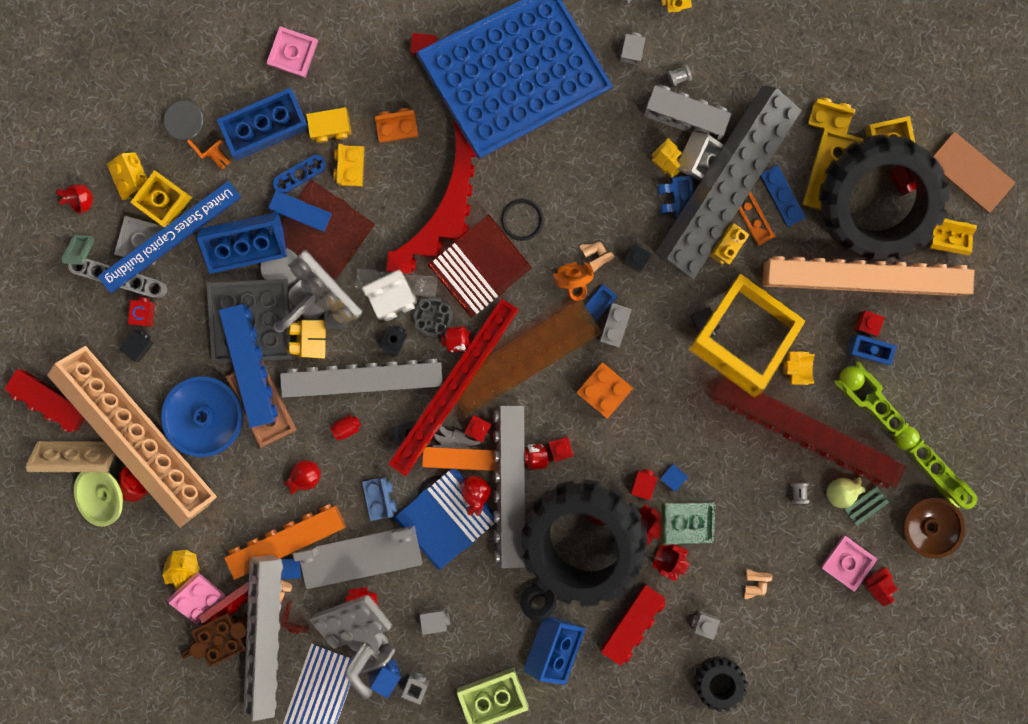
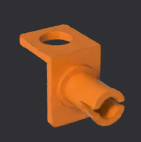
M222 139L204 153L199 150L192 140H187L202 159L211 157L220 170L225 168L221 160L227 166L231 163L219 149L220 145L224 143Z

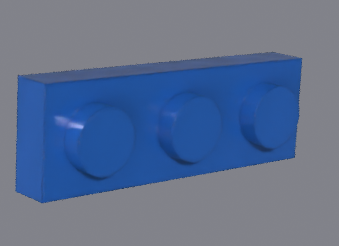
M777 165L763 172L760 177L786 227L805 219L806 217L779 166Z

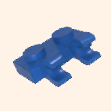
M692 176L671 178V184H662L657 187L658 195L673 193L674 204L661 205L660 214L675 212V218H678L694 193Z

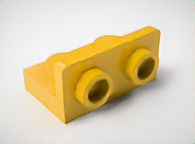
M821 97L814 101L807 125L819 129L828 128L847 134L852 115L855 114V109L851 108L849 104L832 103L831 99Z
M338 144V149H335V161H338L337 169H334V181H337L339 186L363 187L364 146H344L343 144Z

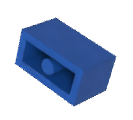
M852 335L847 355L887 366L892 365L897 346L861 335Z
M391 658L383 667L372 670L369 675L370 688L387 699L401 678L399 667L397 666L398 663Z

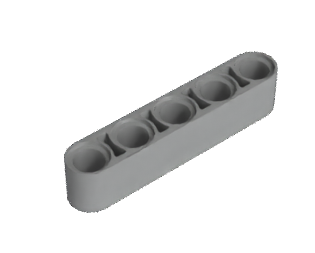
M85 259L83 268L80 271L77 270V264H68V269L73 274L99 282L101 280L96 276V269L101 267L103 273L111 267L89 259ZM139 274L120 287L153 298H162L167 293L165 283ZM139 278L141 285L135 289L133 285L134 280ZM155 284L160 286V291L157 294H154L152 291Z

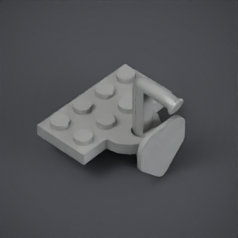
M305 251L288 265L291 268L292 274L301 279L288 292V299L295 308L283 320L276 321L274 329L277 332H283L301 314L307 320H316L325 312L324 310H330L333 313L334 319L345 325L356 319L362 311Z
M366 595L315 613L309 619L333 649L347 644L352 650L356 651V654L345 670V675L364 699L370 697L372 689L367 688L357 677L358 674L383 667L395 652L393 645L383 634V632L390 630L392 624L372 599Z

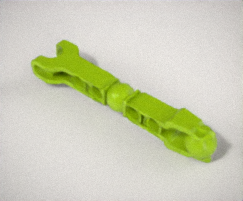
M855 361V366L844 368L840 373L839 380H834V382L855 407L866 409L884 430L891 433L890 436L894 437L896 446L909 454L912 461L931 480L939 493L947 501L958 508H973L977 503L976 494L963 480L951 471L929 446L923 444L924 441L920 440L918 431L904 422L903 417L881 393L883 390L882 385L858 361ZM866 380L873 391L871 394L866 395L864 401H861L852 391L860 389ZM877 403H881L884 407L881 414L876 412L875 407ZM891 418L897 421V426L894 429L889 425ZM919 448H922L925 453L922 459L917 456ZM934 463L938 466V471L935 474L931 472V465Z

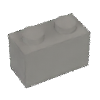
M614 303L611 304L599 340L600 343L615 348L620 347L632 309Z

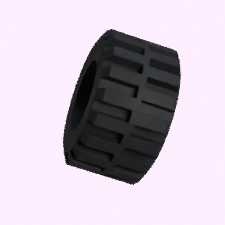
M716 656L713 660L712 658L707 659V663L702 662L700 664L701 668L696 670L697 676H694V687L704 705H707L712 710L716 709L717 712H722V709L726 712L730 711V707L737 708L736 704L744 701L742 697L743 695L746 696L747 691L745 688L748 687L745 680L746 676L734 661H730L726 657L722 659L720 656ZM718 674H727L732 679L730 689L723 694H714L709 689L710 681Z

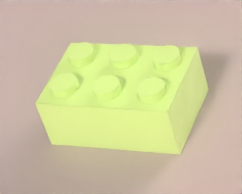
M514 667L459 687L457 690V695L468 724H492L528 710V703Z

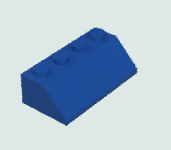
M278 212L201 228L197 236L209 274L287 257L284 230Z

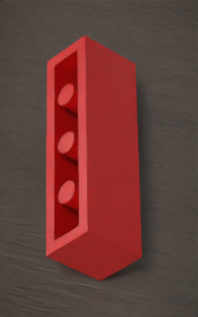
M16 369L4 389L10 393L9 396L14 400H22L27 403L26 407L35 412L38 410L43 413V417L50 422L56 421L61 424L59 427L66 432L78 431L85 421V418L63 393L24 369Z
M643 583L600 648L601 653L620 666L624 662L627 663L632 657L633 653L631 651L634 646H639L642 642L644 631L652 627L655 621L653 619L657 612L660 613L665 607L666 603L664 601L666 598Z

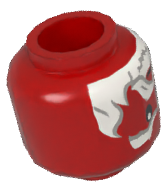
M464 326L448 327L445 330V334L441 336L442 346H446L447 351L451 353L465 352L472 342L471 332L467 331Z
M528 444L524 449V465L528 470L546 469L548 462L552 461V453L544 444Z

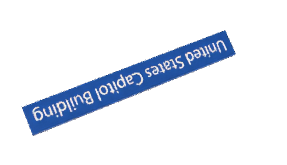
M229 181L108 268L98 278L108 291L113 293L241 199V196Z

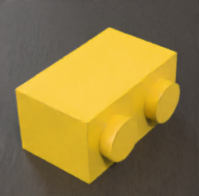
M346 108L306 114L310 138L312 141H316V143L328 142V138L334 137L336 140H343L348 138L347 135H352L349 114Z

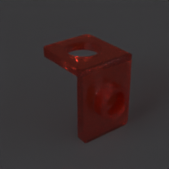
M289 601L285 608L281 626L288 628V631L291 633H308L310 627L287 621L293 603Z

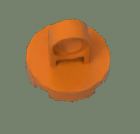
M577 262L560 266L557 269L558 273L553 274L556 286L566 289L568 295L573 300H582L587 294L586 284L594 277L592 266L585 262L584 266L578 265ZM581 287L579 294H572L574 288Z

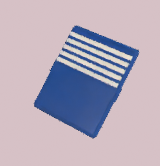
M450 469L429 488L427 487L425 490H422L415 500L394 517L402 528L415 525L419 548L438 570H441L464 549L466 550L479 536L495 524L494 512L486 503H484L482 513L479 516L475 512L472 515H468L466 508L469 504L464 500L460 488L465 478L457 469Z

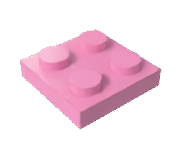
M280 26L267 65L306 78L318 40Z
M843 535L820 568L855 592L878 559Z
M197 572L168 598V603L197 625L200 622L199 616L226 598V595Z

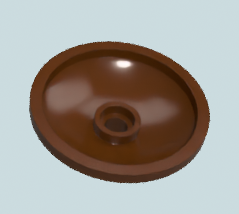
M926 498L917 502L910 508L904 520V535L907 543L916 553L927 558L937 559L952 554L961 545L965 535V522L961 512L954 504L941 498ZM929 523L933 524L932 530H928L927 528Z

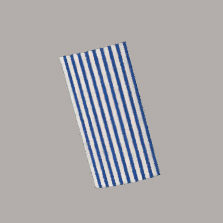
M311 643L283 724H337L351 684L346 678L345 670L352 658L331 652Z

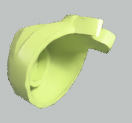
M848 478L833 480L827 487L826 496L828 501L838 508H848L853 505L859 494L865 492V488L861 486V478H855L853 481Z

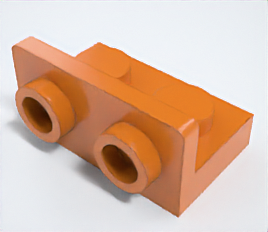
M410 108L399 109L397 113L391 114L390 111L378 113L379 116H374L379 143L419 137L415 112L410 110Z

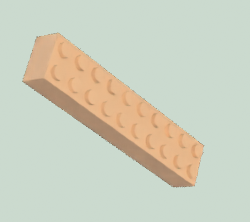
M773 256V258H769L768 261L763 263L762 286L964 296L973 294L974 270L967 269L965 265H955V267L947 268L945 264H935L934 266L927 267V264L915 263L914 265L906 266L907 263L894 262V264L886 265L884 261H874V263L866 264V261L854 260L853 262L846 263V260L834 259L833 261L825 262L823 258H813V260L805 261V258L793 257V259L788 261L785 260V257Z
M86 346L54 364L47 376L179 528L206 509L217 496Z

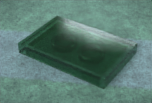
M662 503L661 544L714 543L715 503Z

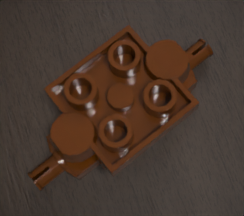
M228 612L193 629L191 633L194 638L190 640L191 647L180 652L182 658L185 659L191 655L198 659L204 657L208 667H212L246 650L243 639L247 636V614L244 613L238 617L236 615L231 617Z

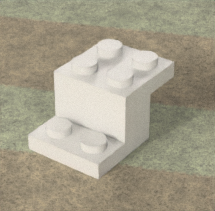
M400 270L362 288L365 295L368 296L378 319H384L386 322L396 318V313L400 311L406 313L415 309L414 305L417 304L415 296L412 294Z

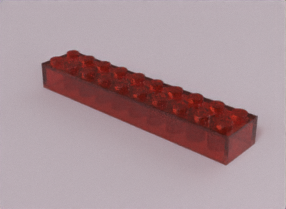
M718 374L708 396L712 397L711 401L720 406H725L726 404L730 406L729 411L737 415H748L747 420L760 425L763 423L765 424V429L778 434L781 432L783 433L782 437L791 442H801L800 446L808 451H819L818 456L826 460H837L836 465L846 470L852 471L854 469V474L864 479L870 480L872 478V483L882 488L888 489L889 486L896 488L907 467L762 392L753 397L723 374Z

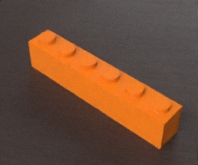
M328 504L320 508V513L314 516L312 512L302 516V521L297 524L292 521L283 525L284 530L277 532L275 529L266 533V538L259 541L258 538L247 542L248 547L240 549V546L228 551L230 555L225 557V561L234 580L249 573L250 557L274 555L282 558L344 529L346 525L337 505L331 507Z

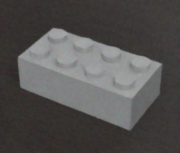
M659 85V87H654L643 116L691 134L692 132L708 134L717 141H720L725 133L731 113L727 112L725 107H713L708 105V102L703 99H697L696 101L689 98V95L686 93L678 92L677 94L670 91L669 87Z

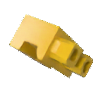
M730 222L709 256L720 264L725 262L730 265L749 234L735 223Z
M302 320L292 323L287 327L288 335H297V343H287L288 354L305 358H325V340H308V338H325V320Z

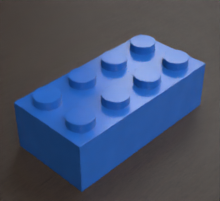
M291 88L217 119L229 150L237 161L309 130L306 118Z

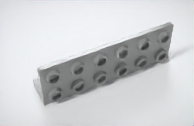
M415 525L299 549L293 553L295 562L300 561L306 589L423 564Z

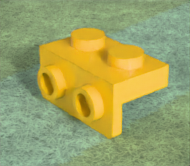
M135 152L122 153L107 163V167L122 200L137 194L147 181L140 160Z
M945 218L942 226L937 225L931 233L935 237L930 241V248L969 256L972 253L973 234L977 230V226Z

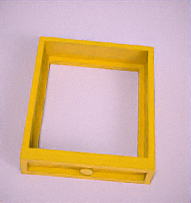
M740 274L730 285L689 347V350L750 395L756 397L766 387L805 323V320L783 305L782 302L769 295L764 289L751 282L749 278ZM738 291L790 328V331L762 376L709 338Z

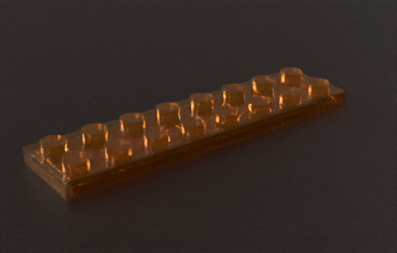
M580 299L489 355L457 401L464 415H470L600 335L602 332L583 301Z

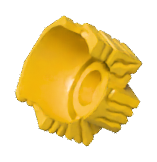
M668 138L652 153V163L659 170H662L664 174H669V177L673 178L680 172L677 168L680 166L678 162L682 152Z
M797 351L788 352L787 361H784L783 375H788L790 385L814 384L812 369L815 354Z
M188 550L173 551L164 563L162 575L165 584L174 583L175 589L178 590L195 573L200 572L196 554Z

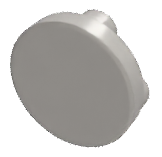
M286 248L287 257L262 262L260 269L265 280L288 279V286L292 285L298 278L292 274L291 268L288 265L298 256Z

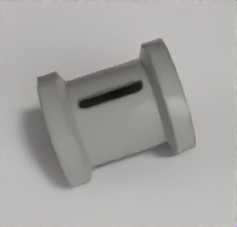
M686 63L681 68L667 71L672 87L686 80H692L691 71Z
M791 483V487H793L792 504L810 503V500L807 499L809 483Z

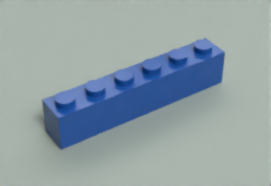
M246 304L219 310L249 426L252 428L275 422L278 410L276 405L272 404V388L270 385H267V368L262 366V349L260 346L257 347V330L255 327H252L250 320L253 319L252 311Z

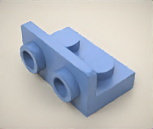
M386 477L363 481L362 484L370 521L393 517L394 512H397L395 500L390 498V492H393L391 481H387Z

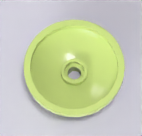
M81 472L78 475L74 485V498L82 516L96 526L104 527L113 524L119 518L123 507V497L118 482L109 472Z

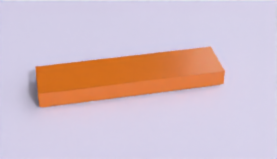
M750 191L748 196L767 230L759 228L762 225L760 220H755L753 226L751 225L744 210L749 211L752 208L751 203H745L743 206L744 210L740 207L738 211L757 246L776 236Z
M426 447L422 452L421 467L494 471L497 470V462H494L493 459L494 450Z

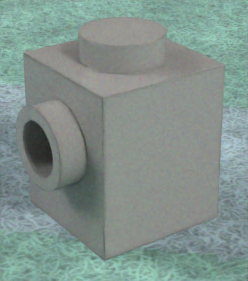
M698 611L697 615H694L692 618L691 627L695 634L714 640L720 620L713 615Z
M411 673L402 698L420 705L429 684V680H426L427 677L420 673H415V675Z

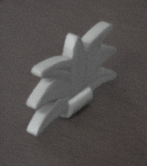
M441 425L439 429L444 436L435 434L434 436L440 445H433V447L471 449L468 446L478 445L481 442L467 438L466 434L460 430L450 431Z

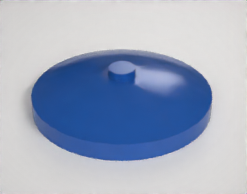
M194 377L176 385L166 397L161 413L162 427L170 443L179 451L195 457L213 456L229 448L239 436L243 424V409L235 391L223 381L211 377Z

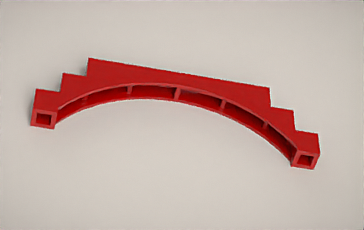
M412 33L411 56L417 57L418 51L436 43L437 36ZM454 118L456 153L447 192L440 206L423 229L396 251H388L386 269L388 273L400 270L403 274L412 275V271H416L417 259H413L414 256L437 258L438 253H442L443 242L439 241L440 238L463 241L464 236H468L469 225L465 224L466 216L470 217L471 205H468L467 201L468 197H472L473 185H469L470 177H474L475 165L471 164L472 157H476Z

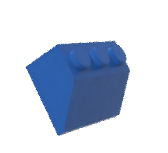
M553 616L542 620L523 672L538 681L566 685L586 628Z

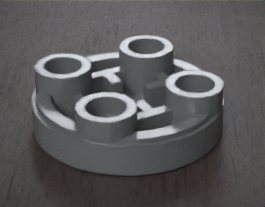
M182 100L174 102L167 108L163 123L170 136L179 141H187L201 135L205 120L201 109L190 101Z
M428 297L421 300L413 313L415 327L426 336H441L452 325L453 313L451 307L446 301L437 297Z

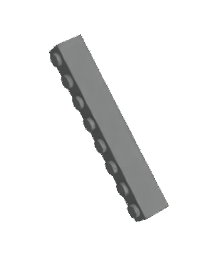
M426 359L424 364H417V360L405 361V365H397V362H385L386 366L378 367L377 363L365 364L366 368H358V365L354 364L345 365L346 369H338V366H326L324 371H318V367L306 368V372H298V369H286V373L280 374L282 398L441 387L443 384L442 363H437V359Z
M496 406V410L493 411V420L496 422V430L493 432L496 450H494L493 459L494 462H497V470H494L493 474L497 489L494 491V502L497 503V511H494V522L497 523V531H494V542L497 543V551L494 552V562L500 568L525 567L522 559L524 549L520 546L521 530L525 525L524 406Z
M274 555L250 557L243 715L252 721L275 717L277 706L275 696L278 686L276 674L278 670L277 652L279 650L278 631L280 630L279 612L281 610L280 592L282 590L281 572L283 564L282 559Z

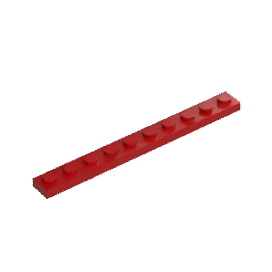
M501 298L388 463L389 466L405 477L407 476L519 312L518 308Z

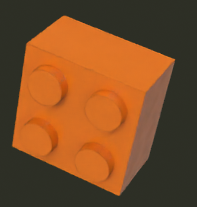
M601 362L576 394L608 419L631 392L633 387Z

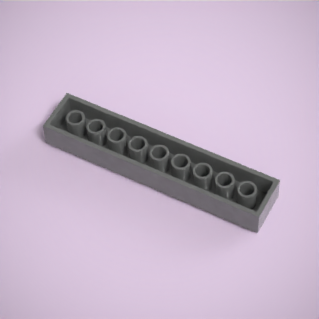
M762 86L655 252L657 257L681 275L695 279L802 110L776 87Z

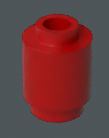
M349 414L334 422L330 429L336 440L339 441L341 439L345 440L359 432V427L362 425L356 415L352 416Z

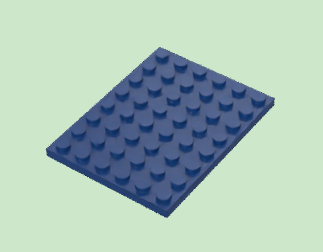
M521 0L418 51L416 54L478 160L613 88V85L562 0Z

